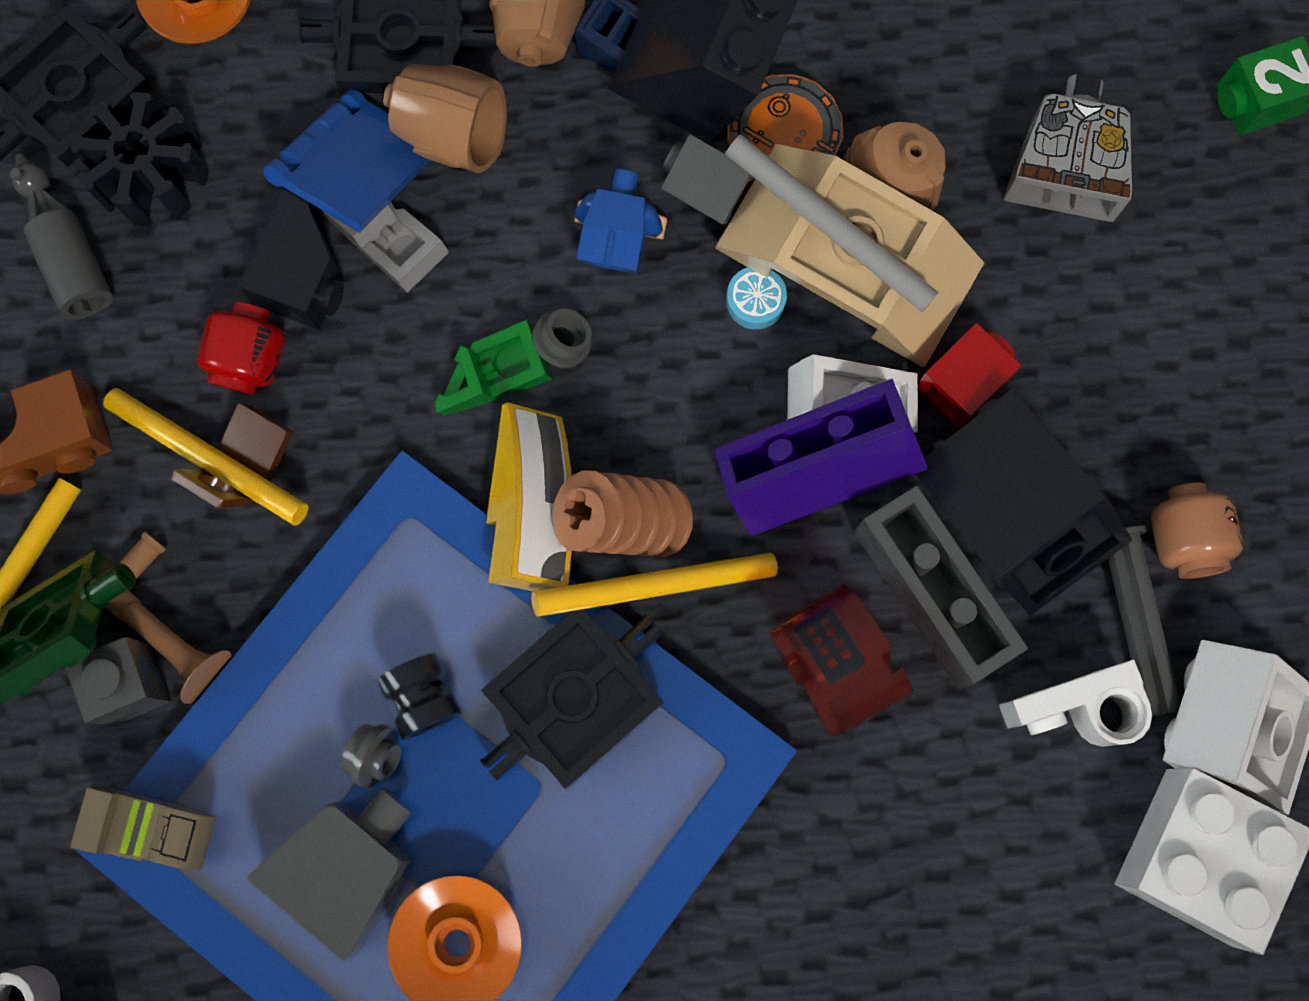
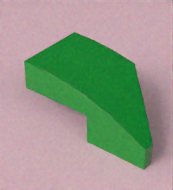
M524 320L472 343L470 350L460 346L454 359L458 364L444 396L438 394L434 403L436 412L443 416L457 413L552 380L547 362L538 354L533 344L532 331L534 325L528 320Z

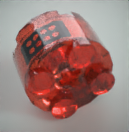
M844 583L777 623L778 627L769 632L770 637L780 652L778 655L797 686L802 684L813 703L811 704L812 709L831 738L842 731L845 735L910 696L913 692L904 669L901 668L893 672L887 664L891 661L889 652L893 650L866 607L853 591L848 593Z

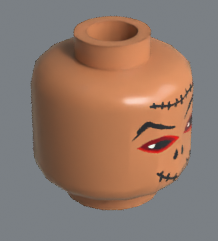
M1188 483L1169 489L1167 491L1169 500L1154 507L1150 515V523L1160 564L1166 568L1177 570L1179 578L1182 579L1208 577L1229 571L1232 568L1230 561L1239 556L1244 545L1234 501L1223 493L1208 492L1205 483Z

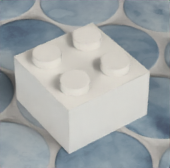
M1194 768L1166 769L1115 881V885L1232 947L1263 955L1309 850V828Z

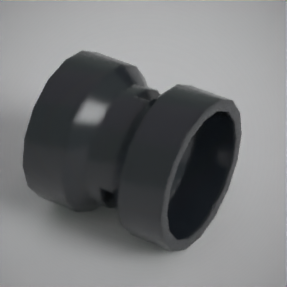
M436 653L426 654L407 661L385 672L377 679L384 698L393 701L398 714L394 722L402 740L431 731L463 713L455 695L446 692L441 679L444 669Z

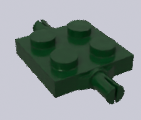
M94 550L1 608L0 705L16 695L21 697L28 695L46 677L65 666L74 667L90 655L97 643L95 634L103 608L107 606L110 600L135 587L136 578L128 566L122 563L114 566L102 554Z

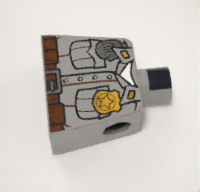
M1088 73L1075 74L1068 78L1065 96L1058 94L1045 95L1031 121L1006 187L1003 201L1114 222L1129 203L1132 195L1130 113L1124 107L1100 103L1104 84L1100 77Z

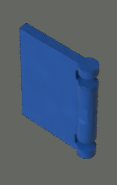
M350 89L341 97V103H334L280 152V160L273 159L264 167L263 173L272 185L285 187L360 233L431 160L412 152L413 146L390 131L389 114L365 100L358 90Z

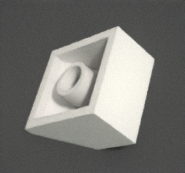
M1201 640L1196 658L1188 664L1185 671V692L1177 717L1169 723L1165 733L1164 745L1166 751L1163 761L1175 769L1194 768L1279 813L1289 815L1309 750V682L1276 654Z

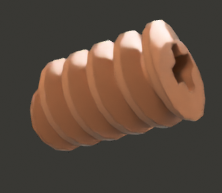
M583 470L570 476L561 486L554 501L552 521L554 533L559 543L569 551L669 557L679 552L687 543L693 528V512L686 494L680 486L669 480Z

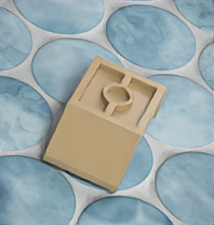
M776 144L769 155L771 159L938 291V294L926 309L921 312L756 179L720 238L716 249L768 278L773 269L877 328L871 337L872 339L924 368L983 267V260L944 217L835 155Z

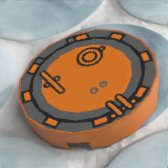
M795 74L770 75L765 78L759 95L727 126L728 146L741 134L768 156L776 144L837 156L843 140L842 115L834 98L818 83Z

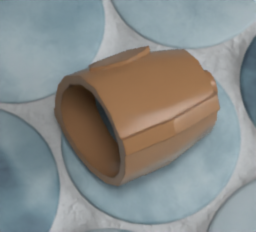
M490 0L496 44L501 54L516 63L529 67L553 64L563 59L573 35H575V30L583 18L585 0Z
M409 64L401 72L400 76L395 77L393 83L387 85L383 104L389 107V129L393 134L413 146L412 152L428 160L453 168H463L475 173L486 171L499 157L505 138L507 107L503 86L497 80L460 66Z
M894 122L883 127L880 125L856 135L851 147L847 149L842 160L926 208L934 210L939 201L946 164L945 149L933 132L917 123Z

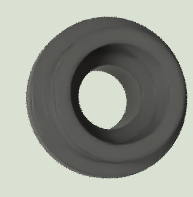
M562 308L546 312L533 327L532 340L536 351L546 362L559 368L575 367L590 352L592 338L590 325L580 313L572 309ZM555 336L560 337L566 345L561 343Z
M364 724L352 734L343 752L342 768L345 772L351 774L352 781L356 785L368 789L379 781H386L394 773L401 758V747L398 745L396 729L386 724H379L376 727Z

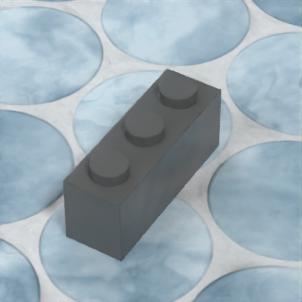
M915 486L863 519L854 532L855 536L958 690L977 683L1028 650L1020 635L918 486Z

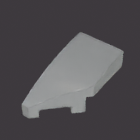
M391 202L360 233L324 212L327 218L406 293L449 253L441 239L405 209H395Z

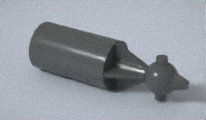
M23 153L17 154L15 156V168L11 169L10 177L14 189L20 195L28 198V222L24 226L23 232L60 316L68 320H78L106 309L113 302V295L77 215L48 193L51 184L46 170L42 166L31 162Z

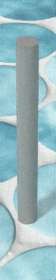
M738 135L725 153L727 157L921 312L926 309L938 294V291L743 135Z

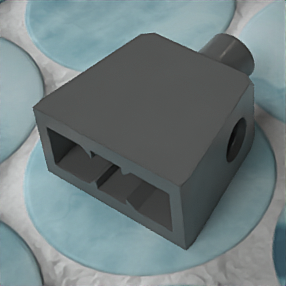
M384 787L381 788L360 815L344 802H331L258 865L246 879L345 962L358 955L363 949L410 866L412 859L390 840L413 813V810Z

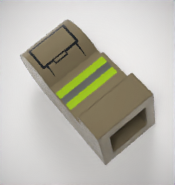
M87 787L70 848L94 854L105 853L137 861L148 860L176 868L202 870L217 816L201 810L115 788Z

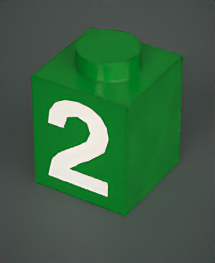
M1304 36L1238 57L1217 83V98L1220 110L1226 118L1232 119L1239 136L1303 115L1309 109V47Z

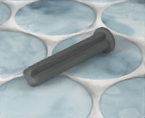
M1145 525L1128 527L1126 530L1132 541L1108 558L1110 572L1131 660L1135 661L1144 683L1143 687L1150 702L1152 716L1170 714L1178 711L1181 704L1140 537L1147 530Z

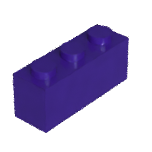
M893 378L714 449L727 498L750 536L928 469Z

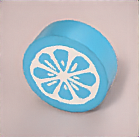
M748 267L742 269L735 274L728 286L726 305L730 316L739 325L748 329H764L773 325L779 320L785 308L787 300L785 283L773 270L768 278Z

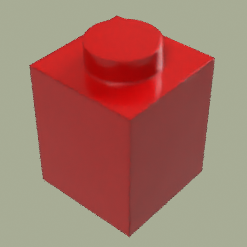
M976 323L924 374L918 384V392L956 429L960 430L981 406L987 403L1008 383L1022 365L1014 358L1015 354L1012 347L1003 337L992 331L986 332Z

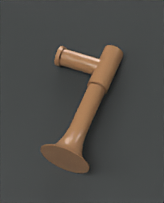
M147 532L141 535L142 538L119 562L128 566L136 579L160 553L163 554L166 551V548ZM129 590L110 600L105 607L120 622H125L177 669L183 680V687L180 693V699L183 703L191 704L198 701L232 659V655L228 650L207 654L190 646L141 604V601Z

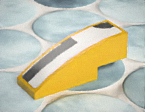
M508 402L502 405L486 524L496 526L488 583L528 591L568 586L572 551L567 550L559 543L554 533L552 521L556 496L561 486L572 476L562 417Z

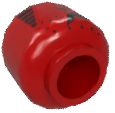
M235 301L232 312L219 310L209 315L196 358L198 367L208 373L207 383L255 395L257 387H267L274 382L286 336L279 327L268 323L270 311L251 304Z

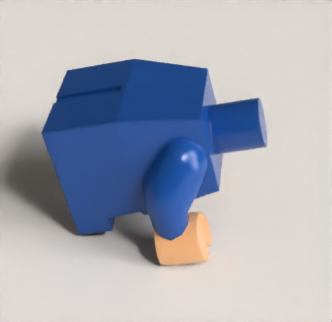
M615 169L611 191L597 188L596 192L589 193L583 200L578 201L574 222L583 224L576 259L582 264L639 275L646 237L664 239L667 218L658 215L656 208L646 202L645 198L635 196L638 173L624 169Z

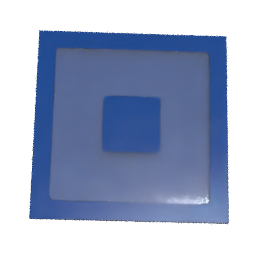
M401 451L124 790L216 815L217 818L203 869H183L148 860L137 861L105 853L94 854L81 850L75 851L255 1001H411L399 988L390 969L387 942L391 923L401 904L417 888L432 880L456 875L477 878L492 885L509 901L519 920L522 933L520 963L513 980L495 1001H615L796 754L797 750L654 642L636 658L642 677L664 701V704L571 787L565 790L544 764L527 755L500 777L499 781L494 779L489 771L501 762L508 753L489 769L482 765L480 759L484 758L510 734L506 730L502 715L483 694L481 689L570 612L536 617L531 599L533 591L488 583L496 526L486 524L487 514L404 451ZM569 578V585L577 584ZM608 606L583 609L600 629L610 633L617 639H620L633 627V625ZM642 634L636 640L638 641L639 639H641L644 636V634ZM436 653L444 669L441 679L446 692L455 695L463 713L431 731L402 740L394 722L398 714L393 701L384 698L377 679L385 672L407 661L426 654ZM370 724L376 727L379 724H386L396 729L398 733L401 758L390 778L383 782L379 781L373 787L365 789L356 785L352 781L351 774L343 770V752L350 737L360 726ZM384 787L413 810V813L390 840L404 851L412 861L363 949L358 955L343 962L246 878L258 865L331 802H344L360 815L381 788ZM452 930L447 937L449 950L457 955L467 953L470 947L469 936L462 930Z

